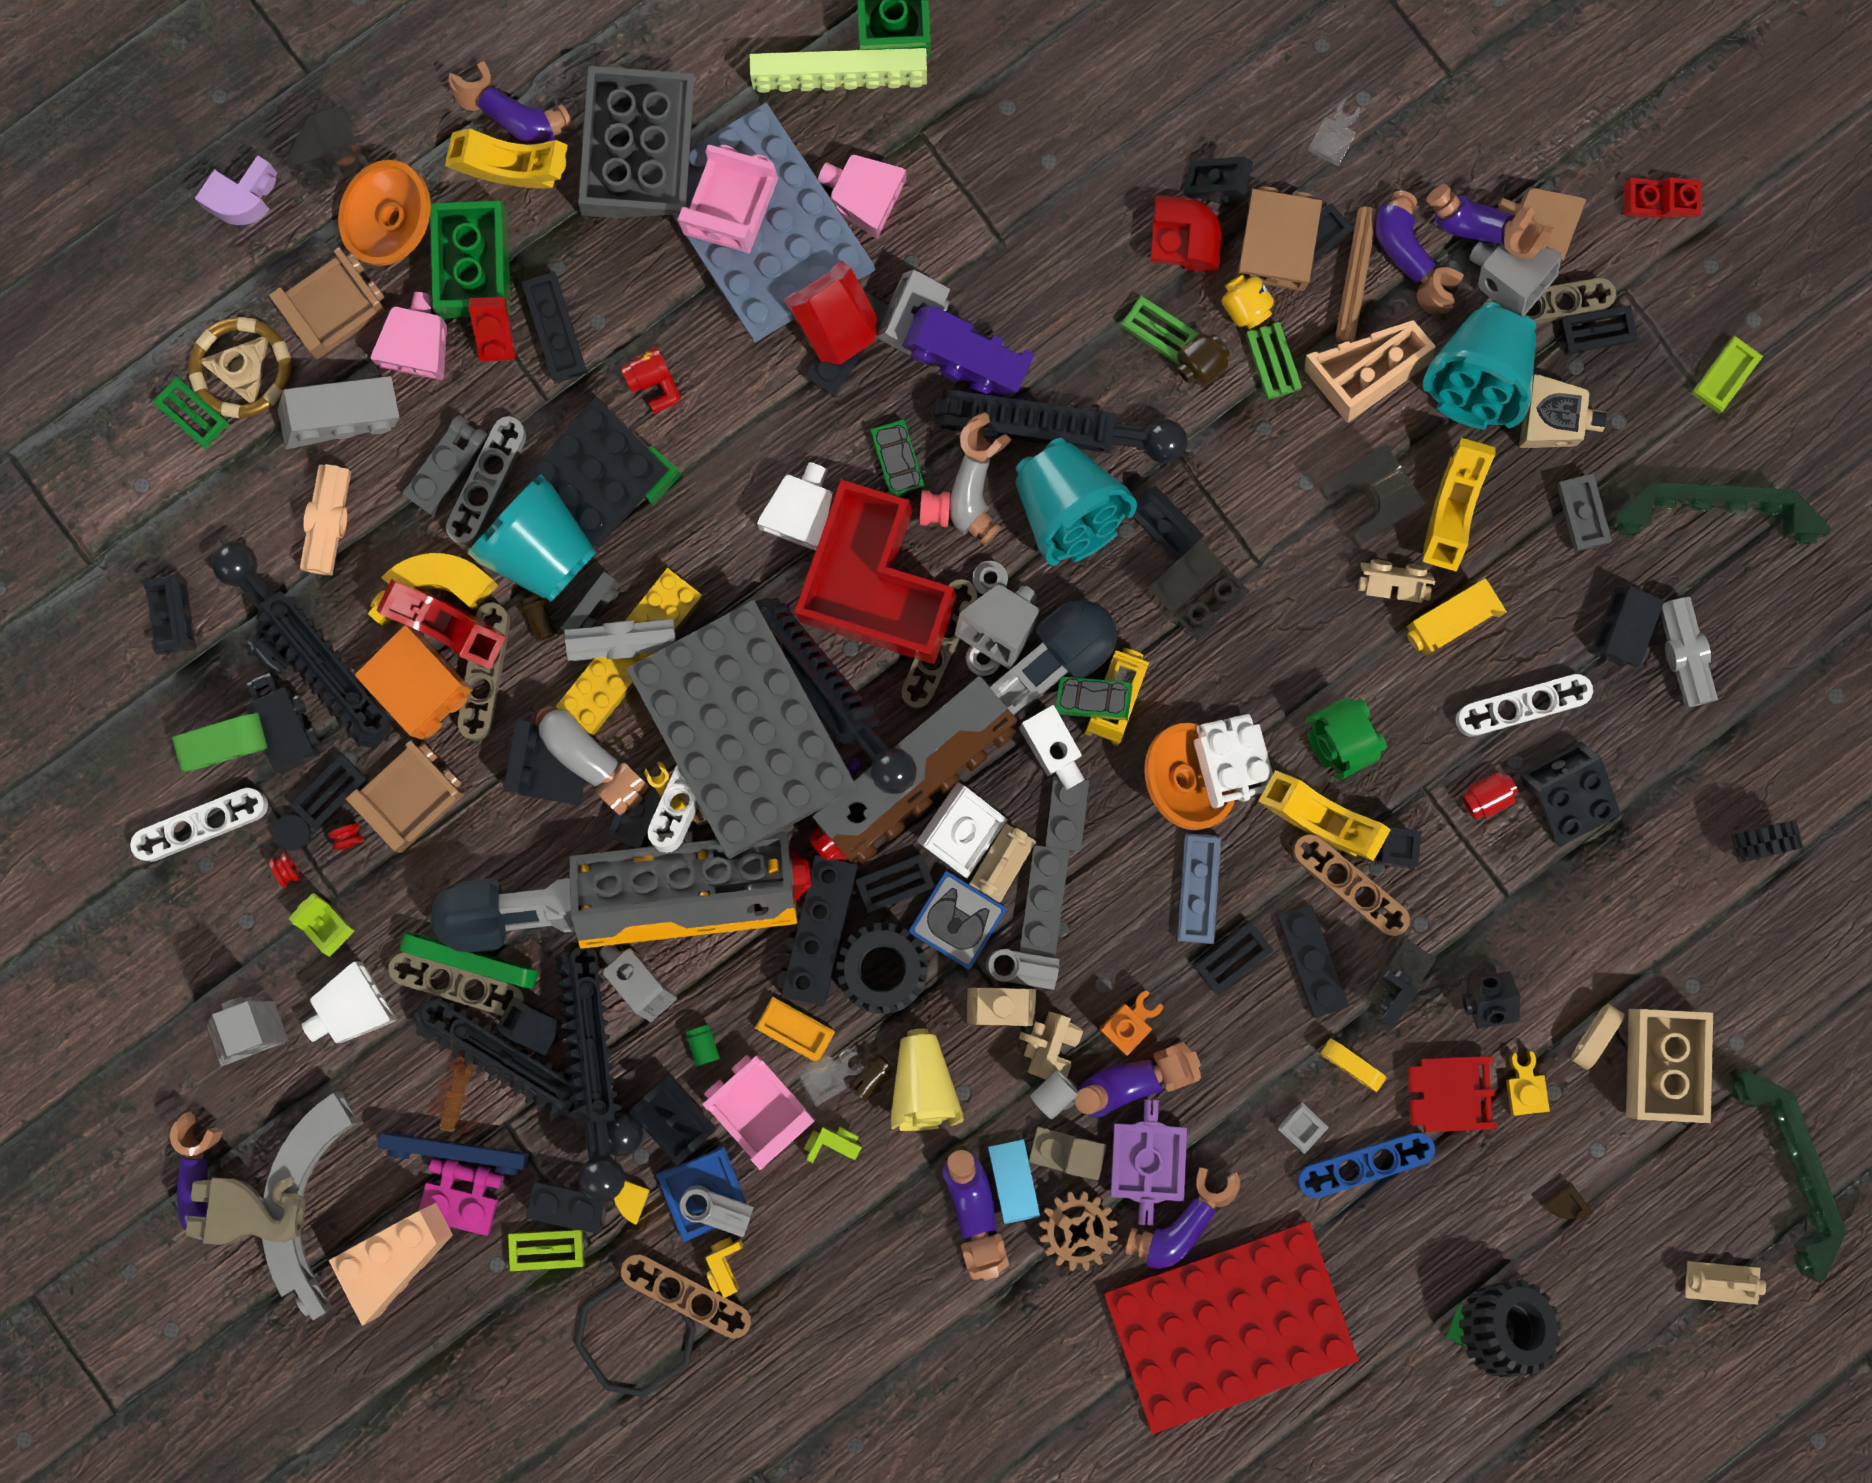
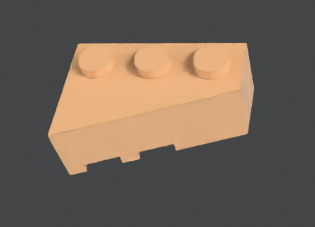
M1413 320L1372 333L1370 337L1352 343L1348 341L1338 344L1337 348L1325 352L1307 354L1304 371L1348 423L1428 366L1433 360L1436 346Z
M437 1203L419 1210L328 1260L362 1326L379 1317L392 1300L407 1287L410 1280L419 1270L424 1268L452 1237L453 1234Z

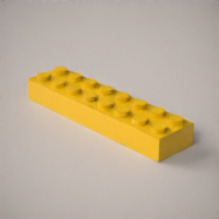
M667 568L625 621L635 620V623L651 620L673 619L674 634H676L704 597ZM656 652L640 653L637 657L620 659L594 658L556 705V708L570 712L585 731L594 736L634 686L626 669Z

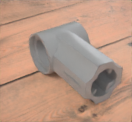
M997 949L988 956L986 969L993 979L1001 982L1054 990L1060 959L1008 949ZM1000 955H1007L1013 963L1012 970L1004 976L998 975L994 969V961Z
M1056 1070L1030 1097L1039 1109L1053 1120L1062 1110L1069 1109L1075 1104V1098L1079 1095V1092L1077 1091L1078 1087L1070 1078L1067 1079L1060 1071Z
M694 1185L686 1189L681 1196L680 1202L681 1213L687 1220L701 1222L741 1237L745 1234L754 1208L752 1205L709 1191L700 1185ZM698 1194L706 1199L707 1207L705 1210L694 1213L688 1209L686 1201L691 1195Z

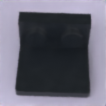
M517 719L504 791L515 795L580 805L585 780L570 771L550 753L539 736V727L530 721Z
M1582 741L1519 774L1523 785L1539 799L1554 842L1558 846H1563L1620 815V810L1602 758Z

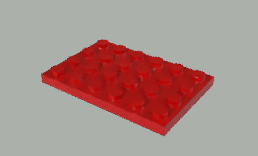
M1308 1220L1103 1292L1152 1434L1359 1361L1310 1221Z

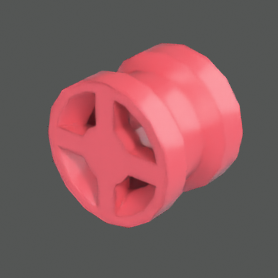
M922 490L920 526L938 523L941 527H948L950 492L943 491L940 495L932 494L929 490Z

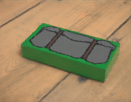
M905 420L870 429L889 494L900 496L924 489V483Z
M1062 676L1059 683L1056 710L1062 715L1128 721L1133 685L1130 682Z

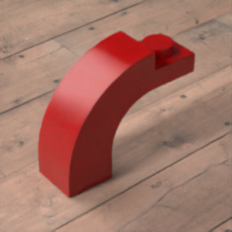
M393 578L376 610L383 616L435 638L451 648L458 656L488 669L492 668L506 639V636L499 630L470 612L423 589L418 590Z

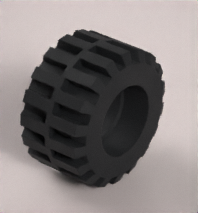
M873 923L858 929L857 932L847 939L841 948L837 962V978L843 993L860 1009L875 1014L897 1012L910 1005L921 993L928 971L927 958L917 938L906 929L891 923ZM877 947H888L895 950L901 956L904 963L902 979L895 987L888 990H877L870 987L864 981L861 974L863 958L869 951Z
M1511 1280L1476 1289V1293H1471L1467 1298L1469 1304L1462 1307L1461 1313L1464 1315V1319L1459 1320V1328L1463 1329L1464 1336H1460L1461 1342L1468 1347L1466 1354L1469 1359L1475 1358L1474 1365L1479 1370L1486 1369V1374L1499 1376V1378L1533 1374L1539 1372L1540 1369L1548 1367L1550 1365L1549 1360L1555 1359L1558 1353L1555 1346H1559L1561 1343V1337L1558 1336V1330H1561V1322L1556 1321L1555 1315L1558 1312L1555 1306H1550L1549 1301L1551 1298L1547 1293L1540 1294L1539 1286L1535 1284L1528 1285V1281ZM1507 1315L1514 1327L1513 1342L1509 1338L1506 1329Z

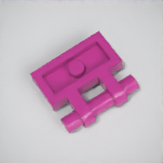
M432 1158L429 1172L442 1175L441 1184L426 1182L419 1210L437 1203L449 1227L488 1236L492 1227L498 1199L485 1196L486 1188L489 1186L500 1189L504 1175L490 1172L491 1168L481 1165L478 1168L459 1164V1160L446 1159L445 1161ZM455 1178L473 1182V1191L468 1192L453 1188Z

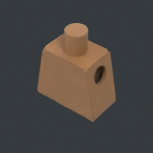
M1530 188L1520 204L1502 198L1497 209L1516 215L1519 210L1532 207L1536 212L1532 217L1534 222L1554 228L1551 232L1553 236L1546 248L1561 253L1562 263L1586 199Z

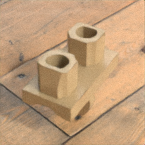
M1049 1011L1044 1024L1035 1022L1031 1035L1021 1032L1019 1039L1028 1042L1024 1056L1032 1059L1028 1073L1047 1080L1058 1070L1067 1078L1071 1068V1061L1058 1057L1062 1043L1076 1047L1080 1042L1083 1030L1071 1023V1018Z

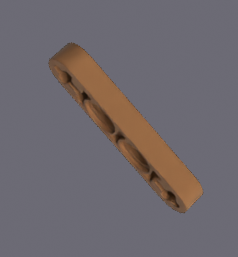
M1308 834L1295 841L1292 848L1294 860L1380 933L1386 936H1397L1407 930L1410 925L1408 911L1323 839L1316 835ZM1314 842L1317 845L1314 851L1321 858H1325L1327 853L1331 855L1332 858L1322 865L1320 872L1314 868L1320 862L1313 857H1309L1306 860L1302 857L1304 853L1301 847L1302 843L1309 845ZM1332 864H1340L1346 869L1347 876L1343 883L1334 884L1328 879L1327 870ZM1360 887H1368L1374 893V901L1369 907H1361L1355 900V893ZM1382 899L1387 902L1386 905L1381 907L1389 914L1395 912L1400 914L1397 919L1401 924L1399 928L1393 926L1388 929L1385 926L1388 920L1381 913H1377L1375 918L1370 915L1371 912L1380 906Z
M632 1255L622 1264L621 1277L628 1286L706 1327L732 1339L744 1336L750 1329L751 1318L746 1309L642 1255ZM638 1261H642L645 1263L643 1270L651 1275L654 1273V1268L662 1271L654 1282L652 1292L645 1289L649 1281L638 1278L636 1282H633L629 1279L631 1273L627 1270L629 1264L636 1265ZM668 1277L675 1278L680 1284V1292L673 1299H666L659 1292L660 1282ZM699 1294H705L712 1300V1310L705 1316L696 1315L691 1308L692 1300ZM719 1302L726 1304L722 1312L732 1316L736 1311L742 1314L740 1320L744 1323L742 1329L735 1328L733 1332H729L727 1330L728 1323L718 1318L717 1325L710 1323V1320L717 1313Z

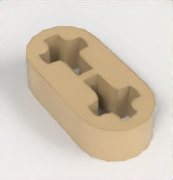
M1609 1003L1606 1004L1598 1012L1571 1055V1060L1585 1070H1589L1599 1059L1623 1021L1624 1013Z

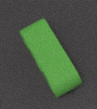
M259 713L236 717L172 737L181 772L204 768L268 748Z

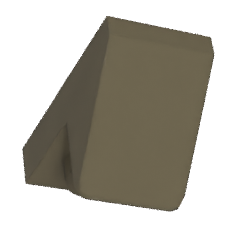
M1037 1126L1028 1161L1064 1171L1067 1174L1099 1180L1107 1144Z

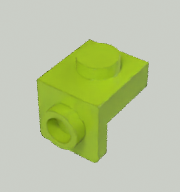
M315 893L303 901L289 917V920L303 930L321 952L329 957L355 931L330 903Z
M824 1126L820 1133L813 1130L804 1150L810 1152L807 1161L811 1163L815 1161L823 1144L856 1160L863 1145L857 1143L858 1135L845 1128L839 1127L836 1132Z

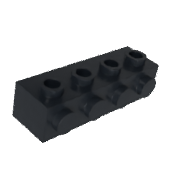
M815 855L814 862H809L811 887L807 890L805 898L800 897L796 904L797 918L800 919L797 933L790 931L785 952L791 954L789 967L781 968L777 988L783 989L782 997L825 1006L858 865L839 860H824L822 856Z

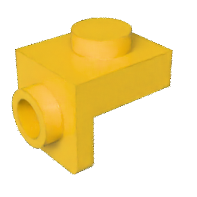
M731 1237L725 1238L711 1245L710 1247L713 1252L705 1257L711 1269L706 1272L709 1283L715 1293L721 1291L723 1298L739 1290L738 1283L725 1256L742 1249L744 1245L741 1239L732 1242Z

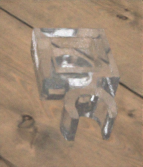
M1345 99L1339 103L1335 111V121L1325 116L1308 148L1309 152L1338 167L1356 134L1355 131L1347 127L1355 123L1360 114V107H1357L1354 115L1346 116L1342 112L1346 102Z
M850 1048L843 1051L835 1062H833L830 1056L825 1055L796 1073L810 1100L816 1107L847 1088L843 1078L848 1075H857L864 1070L865 1067L860 1062L852 1067H848L849 1059L857 1055L854 1049Z

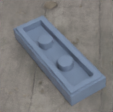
M1185 834L1177 941L1214 944L1222 836Z

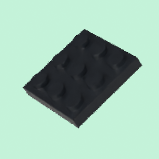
M595 397L525 476L531 482H534L540 474L547 479L590 543L599 548L668 472L669 468L602 400Z

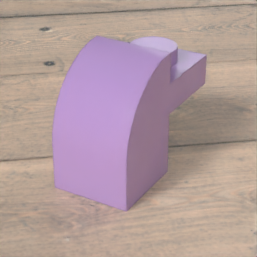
M257 155L238 184L214 170L195 197V200L206 211L226 223L233 225L251 224L260 220L270 210L261 197L271 192L278 173L269 162Z

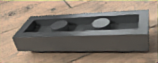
M1033 846L1019 952L1050 957L1056 956L1070 850Z

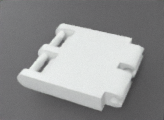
M1250 714L1197 726L1199 738L1193 741L1211 806L1219 808L1224 805V802L1237 799L1240 802L1248 801L1250 796L1262 794L1273 772L1260 725H1253ZM1261 783L1262 785L1261 787H1256L1252 789H1249L1248 787L1249 785ZM1235 789V793L1222 795L1224 791Z

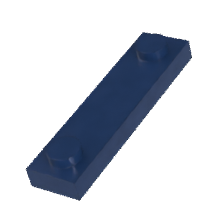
M391 1132L381 1133L378 1143L379 1149L388 1150L387 1156L409 1159L410 1153L481 1163L496 1166L495 1172L509 1175H517L518 1169L523 1170L527 1168L530 1153Z

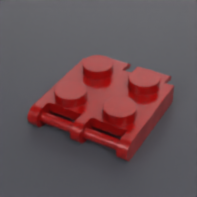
M1493 1056L1419 1059V1066L1407 1067L1409 1092H1421V1099H1409L1410 1124L1423 1125V1132L1497 1129V1122L1493 1121L1491 1096H1495V1089H1491L1489 1064L1493 1063ZM1478 1064H1482L1483 1089H1480ZM1480 1097H1484L1485 1122H1482Z

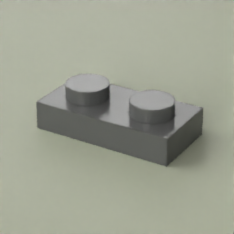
M1594 474L1557 483L1556 486L1574 552L1611 543L1612 539Z
M604 571L561 629L564 631L595 627L597 624L595 617L602 607L608 609L616 600L619 594L616 590L619 586L618 582Z
M1053 776L1045 847L1081 852L1089 780H1084L1066 790L1059 777Z

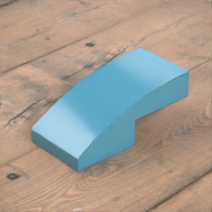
M1024 1139L988 1147L1004 1224L1040 1217Z

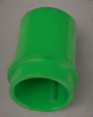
M709 1024L685 1032L686 1041L689 1043L695 1066L720 1059L712 1035L713 1031H711Z

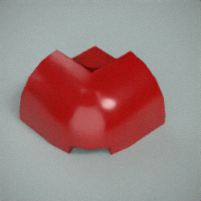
M1156 195L1153 209L1150 263L1184 266L1183 270L1218 273L1222 234L1220 222L1216 214L1207 204L1192 198Z

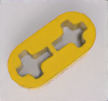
M1331 1038L1320 1052L1327 1060L1376 1093L1387 1079L1376 1068Z

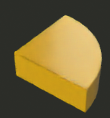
M625 1180L622 1191L614 1201L620 1213L628 1221L638 1224L650 1189Z

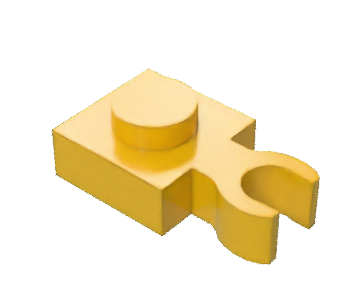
M1527 1051L1528 1062L1524 1066L1518 1064L1517 1053H1511L1509 1056L1510 1065L1516 1072V1078L1506 1079L1512 1116L1550 1111L1545 1075L1534 1076L1533 1069L1536 1065V1056L1533 1051Z

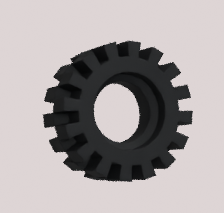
M1796 819L1731 835L1738 863L1804 848Z

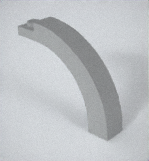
M341 1091L329 1095L300 1120L290 1132L275 1158L266 1183L263 1201L277 1220L282 1218L284 1209L278 1207L272 1200V1189L276 1183L288 1177H293L294 1184L287 1189V1192L299 1194L303 1197L308 1179L323 1153L338 1137L359 1123L358 1118ZM301 1234L287 1242H271L262 1238L266 1261L281 1297L295 1290L298 1295L295 1297L300 1311L305 1316L310 1315L312 1320L332 1310L331 1303L308 1264Z

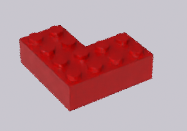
M841 480L794 613L802 624L935 664L957 596L954 587L893 569L912 515L909 500Z

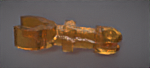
M462 1061L457 1062L452 1075L454 1077L451 1090L446 1091L445 1098H448V1102L439 1127L441 1130L454 1133L458 1126L462 1102L466 1103L468 1096L464 1094L473 1069L472 1064H469L465 1075H460Z

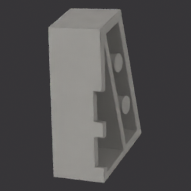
M391 376L284 389L278 406L285 450L334 439L350 438L368 432L371 434L386 433L392 430L391 427L396 426L399 419Z
M238 997L222 1003L223 1010L212 1014L207 1024V1029L221 1067L289 1042L275 1001H263L262 997L254 999L253 997L245 999Z

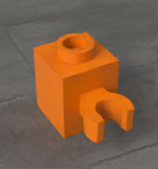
M1147 990L1142 991L1137 996L1133 1010L1126 1004H1122L1098 1029L1123 1055L1128 1056L1152 1030L1144 1022L1147 1017H1155L1163 1010L1164 1006L1161 1003L1150 1011L1144 1008L1143 1001L1150 994Z

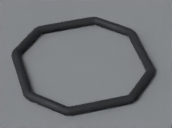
M632 1274L629 1278L633 1282H636L638 1278H643L649 1281L647 1285L652 1286L656 1280L655 1278ZM621 1277L583 1304L575 1345L604 1389L611 1392L643 1397L650 1394L688 1366L696 1327L691 1318L679 1312L689 1327L683 1361L643 1390L609 1384L582 1344L588 1309L624 1285L625 1282ZM662 1280L659 1287H662L668 1298L673 1299L677 1297L668 1283Z

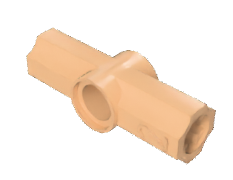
M328 464L319 465L313 499L312 502L307 504L304 514L306 537L300 562V569L302 571L319 575L333 574L339 538L344 536L347 526V508L345 503L351 479V471L349 469Z

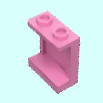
M707 145L705 150L708 158L706 167L690 208L682 207L678 222L684 235L750 254L779 179L775 166L767 157L759 154L748 156L738 153L737 150L727 145H719V147Z
M746 1055L731 1069L735 1075L724 1084L720 1079L704 1093L708 1100L702 1105L717 1118L749 1154L750 1160L761 1170L816 1119L759 1055H756L753 1059Z

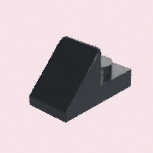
M1245 156L1192 160L1183 194L1226 206H1236L1238 196L1246 194L1253 161Z

